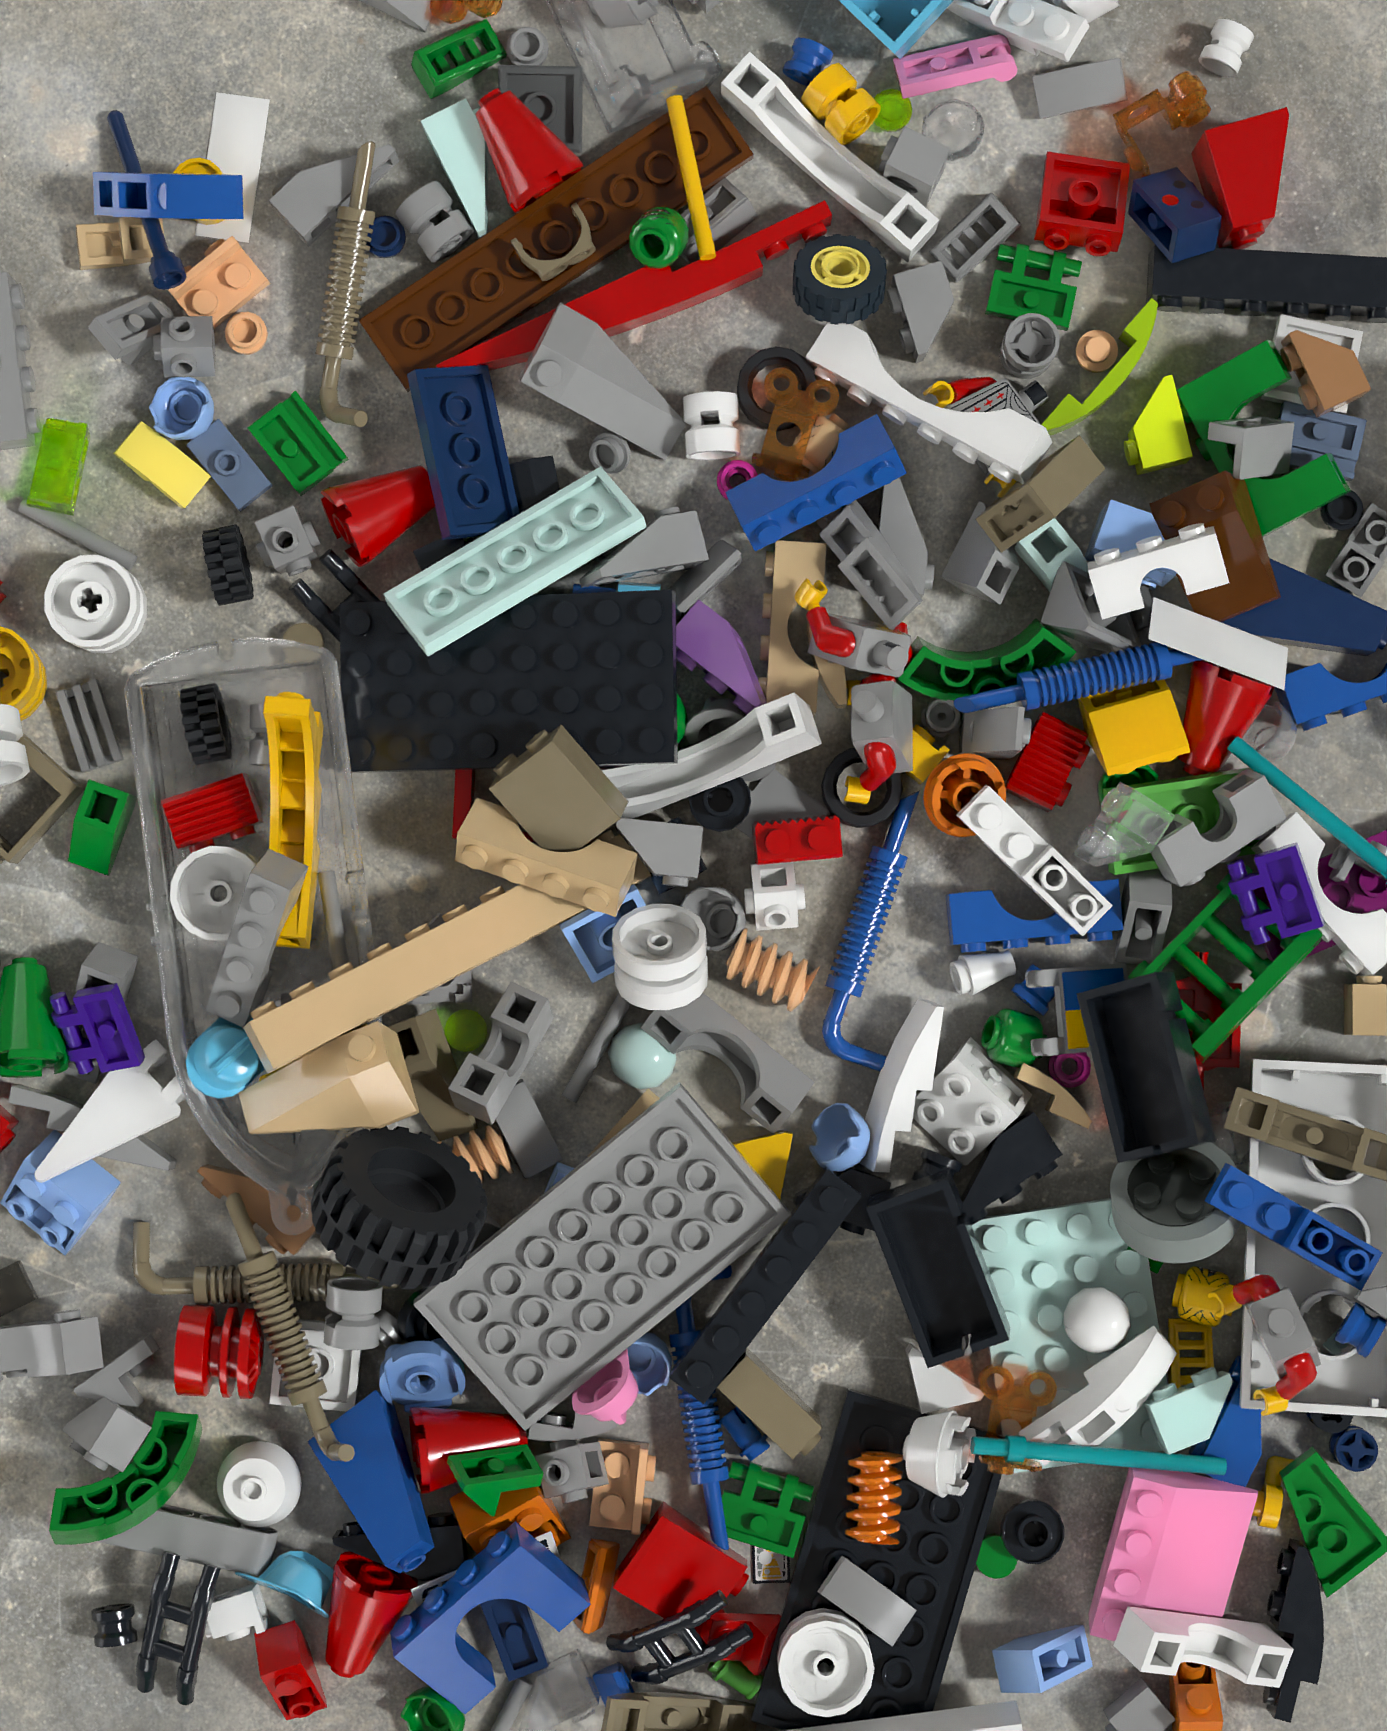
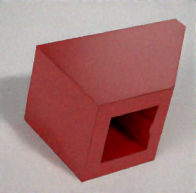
M293 1620L266 1629L265 1632L259 1634L254 1633L260 1677L285 1719L307 1717L315 1711L327 1708L326 1698L308 1642L296 1621Z

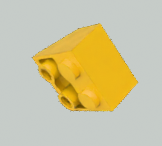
M1155 679L1154 682L1150 683L1147 681L1146 684L1139 683L1137 686L1131 685L1129 688L1122 686L1120 690L1114 688L1111 692L1106 690L1105 693L1100 694L1098 692L1094 696L1089 693L1088 697L1084 698L1081 695V698L1078 699L1084 732L1089 734L1087 740L1107 776L1128 774L1138 767L1155 762H1169L1179 755L1190 753L1189 743L1171 690L1165 680L1158 681Z

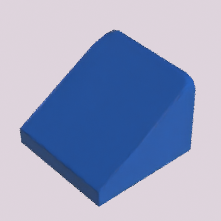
M620 1662L601 1669L592 1675L605 1707L607 1696L635 1693L624 1666Z

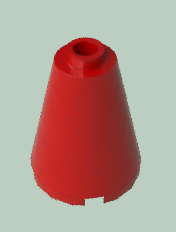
M496 88L478 101L481 108L475 115L506 199L514 213L523 210L535 202L536 198L551 191L579 172L581 167H584L580 159L510 90L502 93L499 88Z
M421 465L328 487L321 491V494L325 496L321 498V503L336 538L342 537L348 545H351L350 548L344 551L358 567H362L372 561L435 507L428 471Z
M1205 660L1195 661L1192 664L1183 721V729L1189 743L1190 753L1178 756V759L1185 763L1183 770L1192 775L1219 772L1232 754L1227 750L1228 746L1237 736L1241 739L1273 695L1275 687Z
M420 1406L410 1407L411 1448L413 1462H416L417 1468H420V1474L416 1475L420 1494L430 1493L457 1482L447 1463L448 1456L524 1444L528 1445L527 1432L510 1414Z
M351 1551L340 1555L333 1570L325 1660L335 1674L351 1678L366 1671L389 1636L390 1631L413 1599L410 1589L417 1587L418 1580L402 1572L398 1573L385 1565Z

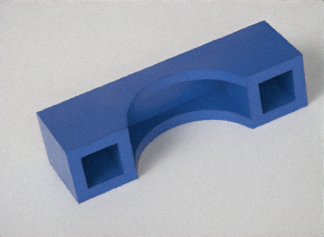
M876 414L839 433L838 447L833 458L821 471L813 476L799 481L783 482L761 473L725 493L754 551H757L852 503L856 499L891 483L893 480L907 474L895 446Z
M1387 662L1374 679L1362 683L1343 681L1329 673L1321 663L1286 674L1285 689L1282 690L1275 687V691L1288 727L1291 728L1301 724L1303 732L1328 723L1325 715L1341 710L1343 718L1367 710L1365 701L1379 696L1383 704L1387 703Z
M1119 879L1090 881L1089 883L1113 906L1087 932V942L1113 940L1112 931L1123 930ZM992 890L945 895L950 945H960L961 953L986 951V942L1002 941L1003 949L1028 947L1029 938L1045 937V945L1071 943L1070 935L1079 934L1056 912L1041 920H1024L1011 915L998 903Z

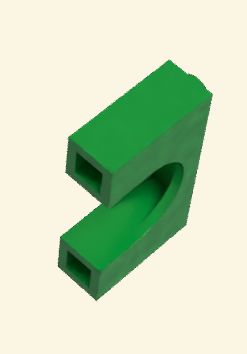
M1265 340L1176 390L1180 397L1179 403L1184 421L1187 424L1193 422L1200 437L1195 439L1201 455L1206 461L1212 459L1219 473L1227 471L1233 474L1235 452L1231 443L1208 439L1209 422L1236 419L1248 403L1292 379L1278 349L1271 340ZM1326 453L1279 478L1256 477L1244 479L1262 537L1351 491L1332 453Z

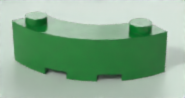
M1035 618L1026 629L1013 639L999 646L981 651L962 652L947 650L917 636L911 644L912 658L907 666L904 667L903 674L896 678L911 689L924 695L944 701H954L959 697L1016 685L1017 673L1030 670L1033 673L1034 669L1038 668L1041 670L1043 667H1048L1050 670L1051 665H1056L1057 667L1060 663L1066 665L1077 651L1067 640L1051 628L1040 624L1041 621Z
M155 1411L152 1428L145 1442L134 1455L133 1461L123 1472H119L112 1478L107 1477L90 1485L75 1488H56L49 1533L54 1544H85L113 1537L140 1524L163 1506L186 1477L196 1456L202 1434L199 1414Z

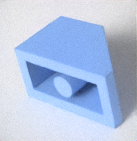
M1074 1625L1019 1637L992 1650L1001 1693H1042L1093 1667L1084 1625Z

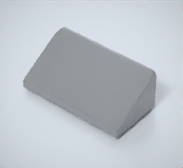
M726 178L722 179L704 194L716 252L753 222L757 214L749 199ZM688 208L681 214L689 228V241L681 255L690 264L700 258Z
M724 540L717 541L707 551L709 560L688 569L667 589H672L676 592V613L681 618L687 614L698 599L702 602L742 563V553Z

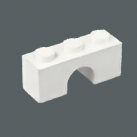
M1204 523L1193 524L1178 530L1179 536L1162 541L1161 536H1152L1138 541L1136 549L1120 553L1119 548H1112L1095 554V561L1088 562L1087 565L1102 620L1144 608V601L1140 590L1141 582L1148 572L1156 568H1169L1178 573L1183 580L1187 595L1228 584L1229 579L1214 526L1205 528Z

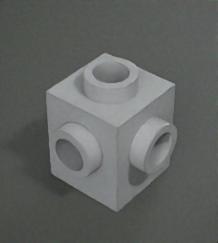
M212 316L161 317V335H153L154 360H162L164 378L215 376V337Z
M294 505L255 522L262 538V542L257 543L256 546L266 567L273 565L280 574L287 572L289 576H293L312 567L310 561L319 558L314 547L321 544L318 534L311 520L303 522L299 511ZM293 540L291 546L284 548L287 541Z
M575 1440L558 1441L550 1444L551 1452L535 1456L544 1473L540 1487L543 1489L545 1499L561 1496L563 1504L588 1498L586 1492L588 1489L609 1484L600 1442L576 1445Z

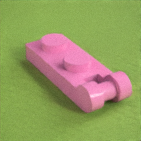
M1001 34L903 56L901 59H893L894 70L903 99L990 78L1005 82L1011 80L1017 73L1014 57L1010 55L1011 47L1009 41Z

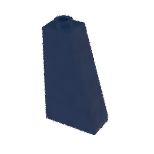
M1271 558L1269 560L1281 598L1221 622L1276 644L1368 656L1376 652L1377 648L1383 650L1387 644V610Z

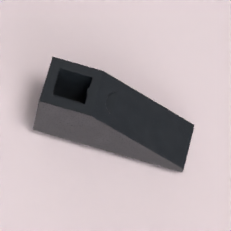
M1029 1110L1014 1120L988 1145L961 1196L963 1202L962 1213H967L971 1226L988 1214L985 1207L998 1198L1003 1204L1018 1195L1023 1190L1020 1183L1032 1175L1038 1180L1058 1167L1055 1160L1063 1154L1033 1111Z
M444 1512L427 1516L435 1547L425 1554L426 1559L421 1565L411 1571H403L402 1573L421 1581L434 1580L456 1571L463 1562L468 1560L466 1540L463 1537L457 1519H453V1513ZM357 1521L344 1523L342 1525L343 1530H337L332 1537L334 1545L384 1565Z

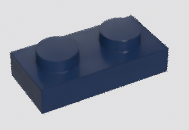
M494 1599L480 1604L509 1682L549 1667V1659L530 1608L527 1605L511 1599Z

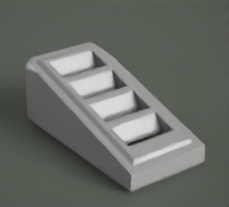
M990 192L929 252L937 261L942 260L945 270L956 282H959L999 247L1000 244L1008 239L1022 224ZM989 210L1004 225L1000 230H997L984 216ZM976 222L991 236L986 243L971 227ZM963 233L979 249L974 254L958 239ZM951 244L966 260L962 266L945 250Z

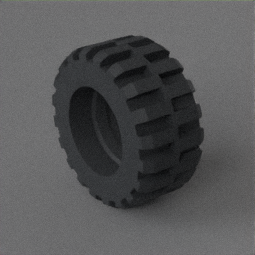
M387 1126L370 1129V1131L362 1129L342 1139L336 1145L335 1150L332 1151L311 1200L312 1221L316 1233L321 1234L322 1244L327 1251L333 1250L336 1253V1260L344 1267L349 1265L356 1269L355 1274L365 1279L368 1276L379 1280L378 1284L387 1287L397 1284L401 1286V1289L413 1290L418 1285H421L424 1289L449 1280L465 1264L488 1213L486 1208L488 1205L484 1188H482L481 1179L476 1171H470V1164L462 1155L457 1157L452 1153L450 1146L444 1142L439 1144L431 1140V1136L422 1132L419 1134L411 1133L409 1128L399 1126L393 1130L388 1129Z

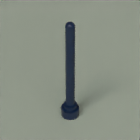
M118 110L109 112L107 116L108 124L124 171L143 173L123 114ZM140 218L153 255L150 260L149 272L154 286L163 290L179 286L186 280V272L181 259L169 251L159 219Z

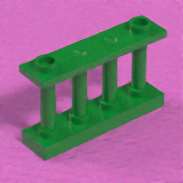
M1246 865L1247 873L1252 874L1253 870ZM1229 873L1216 886L1220 893L1151 964L1146 960L1142 961L1128 976V979L1154 972H1161L1175 958L1222 1002L1220 1007L1224 1012L1214 1023L1208 1018L1204 1021L1182 999L1183 1010L1175 1012L1177 1019H1186L1187 1027L1192 1032L1190 1037L1195 1041L1192 1044L1194 1055L1202 1063L1309 955L1323 937V934L1318 929L1281 939L1277 924L1267 925L1266 928L1281 941L1279 946L1284 951L1273 962L1268 957L1263 960L1216 916L1232 898L1239 902L1237 894L1232 895L1228 884V881L1231 880ZM1256 896L1260 910L1269 909V907ZM1203 928L1252 972L1250 977L1254 982L1244 992L1238 988L1233 990L1186 946Z

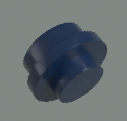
M386 215L378 216L374 219V225H369V229H373V232L368 234L371 242H367L366 246H370V252L374 256L391 258L402 251L406 242V233L403 225L396 218Z

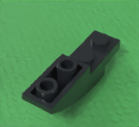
M1290 1538L1288 1548H1282L1278 1557L1277 1573L1281 1574L1277 1591L1272 1590L1269 1595L1267 1615L1271 1616L1270 1622L1277 1630L1285 1632L1284 1637H1280L1294 1650L1280 1688L1265 1686L1263 1692V1703L1267 1704L1266 1709L1272 1717L1289 1723L1292 1720L1300 1682L1304 1681L1318 1685L1324 1644L1323 1608L1315 1569L1307 1548L1298 1540Z

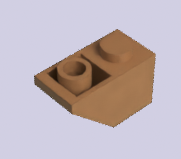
M1298 330L1290 332L1281 341L1283 346L1280 349L1281 357L1288 371H1295L1301 384L1298 387L1300 399L1307 410H1313L1316 418L1363 397L1371 390L1353 350Z

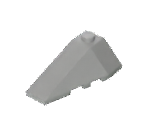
M559 303L519 375L520 381L563 406L666 460L686 425L684 420L596 322L563 303Z

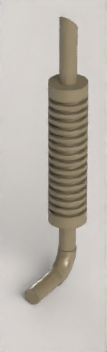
M373 141L363 144L357 152L349 207L338 206L336 219H339L340 223H336L335 227L339 228V232L334 231V236L338 238L333 240L332 243L336 245V249L332 248L331 253H335V257H330V261L334 262L333 266L329 265L328 270H332V274L327 275V278L331 279V283L326 282V287H330L329 291H325L324 294L328 295V300L324 299L323 301L324 304H327V308L322 307V312H326V315L321 316L324 325L320 324L319 329H323V333H318V337H321L322 341H317L315 354L325 355L319 392L322 411L329 420L335 423L356 427L366 425L368 421L367 413L363 410L341 406L338 401L337 386L342 359L352 360L354 348L350 347V344L355 343V339L351 338L352 334L356 335L357 331L353 330V326L358 327V322H354V319L359 318L356 309L360 310L361 306L357 305V301H362V297H359L358 294L363 293V289L359 287L360 284L364 285L365 280H361V276H366V272L362 271V268H367V263H364V259H368L369 255L365 254V250L370 251V246H366V243L371 242L368 234H372L373 229H369V225H374L376 213L365 210L375 152V143Z
M232 1193L226 1200V1206L247 1258L246 1261L238 1264V1268L242 1277L247 1276L244 1283L245 1285L250 1284V1287L247 1288L248 1293L253 1292L250 1299L257 1302L253 1304V1307L260 1310L256 1314L257 1317L263 1318L259 1322L260 1325L266 1326L262 1329L263 1333L269 1334L265 1338L267 1342L272 1341L268 1346L270 1350L275 1349L272 1352L273 1358L278 1357L275 1360L276 1366L281 1365L278 1371L279 1374L284 1373L281 1379L282 1382L287 1381L284 1387L285 1390L290 1389L287 1393L292 1406L303 1404L313 1430V1435L326 1457L333 1461H350L355 1454L354 1448L337 1440L331 1426L328 1424L318 1398L327 1392V1388L323 1379H318L321 1373L320 1371H315L318 1365L317 1363H312L315 1357L314 1355H309L312 1352L311 1347L305 1346L309 1342L308 1339L302 1338L306 1334L305 1331L299 1330L303 1327L302 1323L296 1322L300 1318L298 1315H293L297 1310L295 1307H290L293 1304L292 1298L287 1299L290 1296L289 1290L284 1291L287 1288L286 1282L281 1283L284 1277L283 1274L278 1275L281 1269L280 1267H275V1264L278 1263L274 1251L262 1252L241 1195L239 1193Z
M133 1223L132 1268L134 1277L142 1288L152 1294L163 1296L193 1294L196 1305L210 1304V1301H212V1304H218L219 1300L221 1304H226L227 1300H229L230 1304H234L236 1299L238 1304L244 1303L245 1299L246 1303H252L250 1296L253 1295V1292L248 1293L247 1291L250 1284L245 1285L244 1283L247 1276L242 1277L238 1266L236 1269L235 1265H230L228 1270L226 1265L220 1266V1270L218 1266H212L211 1270L209 1266H196L193 1277L165 1278L155 1274L150 1264V1223ZM340 1262L331 1263V1267H329L328 1263H323L322 1267H320V1263H315L314 1267H312L311 1263H306L305 1268L302 1263H298L296 1268L294 1264H289L288 1268L286 1264H280L281 1271L278 1273V1275L283 1274L284 1279L281 1283L286 1282L287 1288L284 1291L289 1290L290 1296L287 1298H292L293 1302L295 1298H297L298 1302H303L304 1298L306 1302H311L312 1297H314L315 1302L320 1301L321 1297L323 1301H326L328 1280L338 1277H361L355 1273H347L346 1267ZM393 1284L391 1287L383 1285V1289H396L400 1285Z

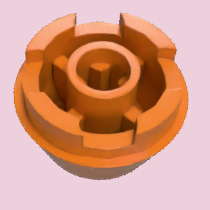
M970 753L951 756L938 764L929 775L924 788V807L930 821L940 831L955 837L975 836L976 834L956 815L985 785L993 789L1006 802L1004 780L997 767L988 759Z

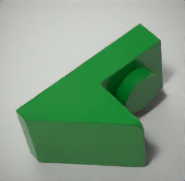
M527 1444L448 1456L447 1460L462 1491L492 1517L496 1514L501 1492L538 1487L541 1485L544 1474Z

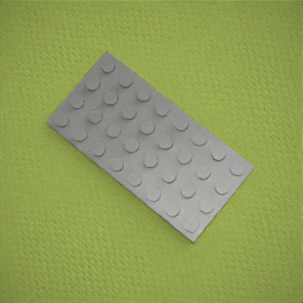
M679 1082L470 1253L462 1269L458 1270L455 1276L426 1289L414 1299L413 1305L526 1431L791 1216L788 1208Z

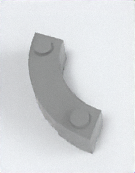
M80 1309L54 1313L55 1319L1 1325L0 1381L3 1380L2 1372H6L7 1378L22 1376L30 1378L71 1375L104 1368L98 1316L81 1317Z

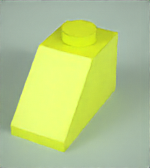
M1173 375L1164 376L1157 385L1127 435L1128 440L1124 441L1126 460L1129 466L1135 465L1137 475L1186 464L1193 457Z

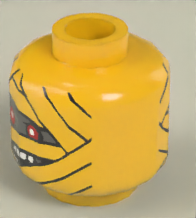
M1197 1266L1190 1267L1186 1275L1181 1273L1178 1275L1172 1307L1178 1308V1315L1184 1321L1208 1327L1218 1326L1223 1316L1217 1317L1215 1313L1221 1311V1305L1215 1297L1208 1299V1294L1229 1285V1277L1222 1272ZM1233 1312L1227 1314L1226 1316L1232 1317Z

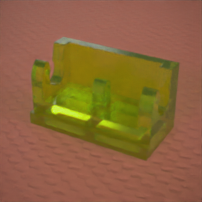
M53 418L46 419V423L43 425L31 489L26 503L27 507L74 516L91 437L88 424Z

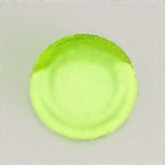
M883 90L874 97L881 105L879 115L873 122L879 129L886 132H896L903 129L909 123L912 115V104L909 98H902L899 90Z
M469 1009L459 1010L448 1018L445 1025V1036L453 1048L463 1052L473 1051L484 1043L487 1036V1024L478 1012Z

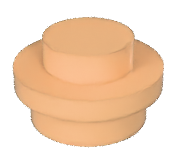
M241 312L230 318L225 328V338L229 346L235 352L244 355L254 354L262 349L268 336L264 321L258 315L251 312Z
M1091 330L1079 339L1075 349L1076 359L1081 367L1089 372L1099 373L1106 371L1117 359V343L1109 333L1102 330Z

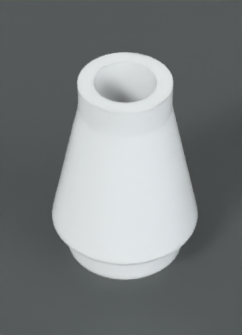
M1009 950L1000 953L959 955L957 961L950 963V974L958 994L968 993L970 996H973L998 981L1015 975L1016 966Z

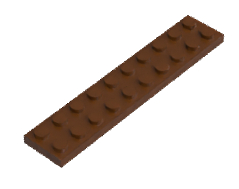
M707 86L683 101L703 192L754 158L753 152ZM666 112L359 320L407 393L410 391L408 373L415 369L437 368V364L479 345L628 244L633 225L647 210L655 207H669L677 211L688 203L669 113ZM576 202L589 224L592 243L596 250L583 261L573 265L569 264L557 276L550 280L542 281L538 274L523 264L510 240L516 237L523 245L525 253L531 258L555 260L566 256L577 244L582 229L579 221L572 214L570 205Z

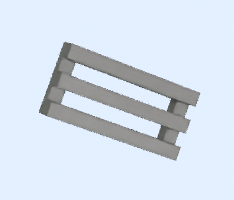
M94 679L83 685L78 684L70 689L57 691L56 695L81 772L86 773L124 760L99 680ZM89 692L92 693L111 755L105 757L84 695ZM74 697L95 757L93 761L89 760L70 699Z

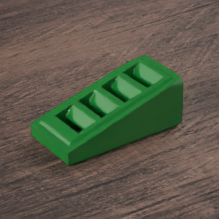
M486 18L414 51L411 66L429 98L433 99L506 58L507 52ZM479 37L488 53L482 55L473 39ZM464 45L472 59L471 61H466L459 47ZM445 55H450L456 68H450L444 58ZM434 62L441 75L437 74L431 63Z

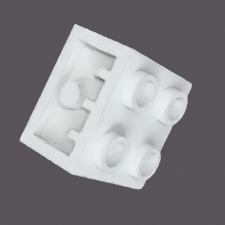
M970 1037L958 1049L948 1065L934 1077L932 1091L921 1090L916 1095L913 1118L959 1162L963 1163V1165H968L1020 1115L1032 1094L999 1063L991 1060L987 1052Z

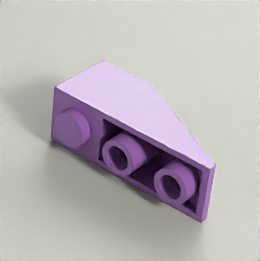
M698 599L676 626V660L691 672L695 667L702 670L706 674L702 678L703 681L720 695L726 690L736 697L733 704L747 715L754 708L766 704L767 701L742 638L728 621Z

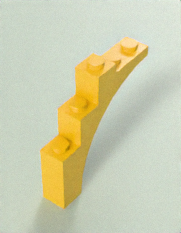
M280 692L277 696H265L263 710L267 728L270 763L269 849L309 867L298 900L285 922L276 946L310 949L320 857L317 829L322 787L318 773L324 725L321 713L314 711L311 699H304L303 695L295 692Z

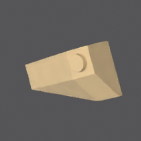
M379 1021L331 1040L238 1093L250 1134L293 1133L315 1129L334 1131L342 1130V1128L356 1127L375 1129L420 1113L398 1034Z

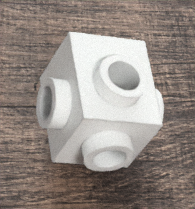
M793 862L751 865L752 888L744 889L746 914L755 915L756 931L798 927V910L806 909L804 884H796Z

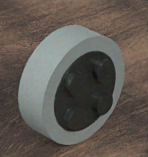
M1210 1142L1145 1159L1118 1163L1111 1177L1110 1196L1113 1221L1123 1241L1139 1254L1165 1263L1194 1262L1207 1258L1221 1250L1234 1237L1240 1222L1204 1200L1225 1163L1237 1168L1232 1159L1222 1149Z

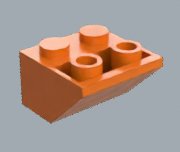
M540 1486L501 1492L496 1514L493 1517L463 1491L449 1498L463 1537L476 1554H479L488 1545L490 1539L496 1533L505 1531L514 1522H517L534 1538L551 1531L556 1546L571 1539L570 1533L551 1498H544L543 1489Z

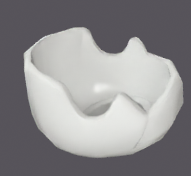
M1103 1287L1084 1288L1070 1298L1064 1312V1325L1067 1335L1076 1345L1088 1352L1104 1353L1112 1351L1125 1341L1131 1327L1129 1310L1126 1303L1117 1294Z

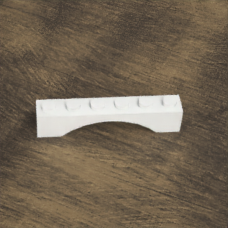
M750 51L721 82V98L907 263L936 232L939 219L909 192L877 173L844 145L840 144L801 104L784 82Z
M827 322L806 355V359L814 370L815 378L819 382L830 388H834L836 384L848 390L847 395L863 406L868 407L870 403H873L883 408L882 414L896 424L903 426L906 421L918 427L917 432L923 438L938 445L941 440L954 447L952 451L957 456L969 463L974 464L977 459L990 466L988 471L1004 482L1010 483L1012 479L1022 484L1028 482L1052 444L1046 427L1010 408L991 412H960L940 408L920 400L902 388L885 371L877 349L869 335L851 324L838 323V325Z
M791 693L754 708L744 718L724 731L698 744L678 751V764L628 765L605 769L602 772L629 801L621 818L634 819L819 746L822 743L810 705L797 694Z

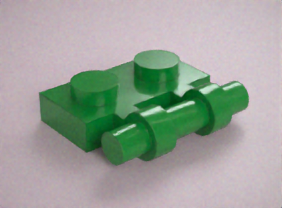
M1017 243L1016 247L1000 244L996 260L1011 263V273L999 270L994 271L985 314L1015 320L1017 317L1027 313L1041 314L1049 318L1057 329L1067 331L1070 325L1077 287L1062 284L1061 280L1063 274L1079 277L1082 261L1066 258L1067 253L1054 251L1053 255L1032 251L1029 250L1030 246ZM1025 267L1049 271L1048 280L1024 276Z
M733 1461L729 1471V1478L742 1481L744 1484L741 1494L724 1489L722 1495L728 1538L794 1558L806 1514L791 1510L793 1498L810 1502L814 1486L798 1481L799 1477L787 1473L786 1477L764 1471L762 1470L763 1465L750 1462L748 1466ZM756 1487L780 1493L778 1504L775 1505L753 1498Z

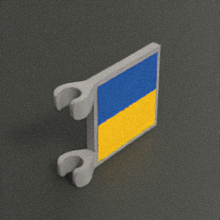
M1126 963L1026 971L1027 988L1054 986L1058 1037L1031 1040L1032 1055L1053 1056L1090 1052L1077 993L1127 980Z

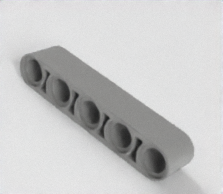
M164 1504L140 1524L123 1533L96 1542L163 1556L164 1551L180 1555V1560L202 1565L210 1564L225 1570L260 1576L272 1563L278 1531L267 1526H248L235 1519Z

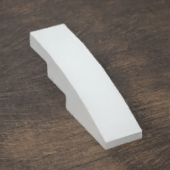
M917 999L899 1030L878 1076L865 1117L870 1130V1141L866 1155L859 1163L873 1172H890L895 1131L911 1132L916 1091H932L944 1007L927 999Z

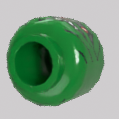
M669 207L649 209L637 220L629 235L630 249L634 257L641 264L650 268H664L675 262L686 249L689 241V228L685 219L677 211Z

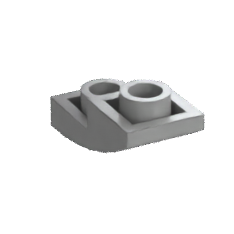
M1121 58L1032 76L1041 119L1128 101Z
M1371 502L1369 503L1360 521L1354 526L1325 573L1327 577L1360 598L1385 563L1384 560L1387 557L1386 511Z
M518 1080L495 1121L522 1175L527 1179L562 1161L563 1158L524 1080Z
M548 1412L530 1427L528 1439L542 1441L576 1440L607 1432L616 1428L617 1423L613 1420L602 1422L591 1415H580L578 1413H575V1420L572 1423L566 1422L567 1415Z
M843 1556L840 1557L817 1591L891 1646L894 1645L917 1611Z

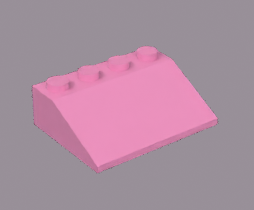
M1129 1467L1088 1613L1090 1635L1115 1641L1128 1606L1223 1618L1258 1496V1490L1189 1472Z

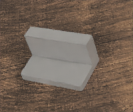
M1262 416L1209 422L1208 439L1236 444L1233 478L1242 480L1287 473L1290 468L1294 422Z

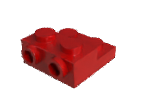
M1047 151L1034 240L1044 241V245L1052 250H1062L1067 248L1068 245L1085 247L1086 252L1093 256H1105L1110 251L1118 252L1124 231L1130 164Z

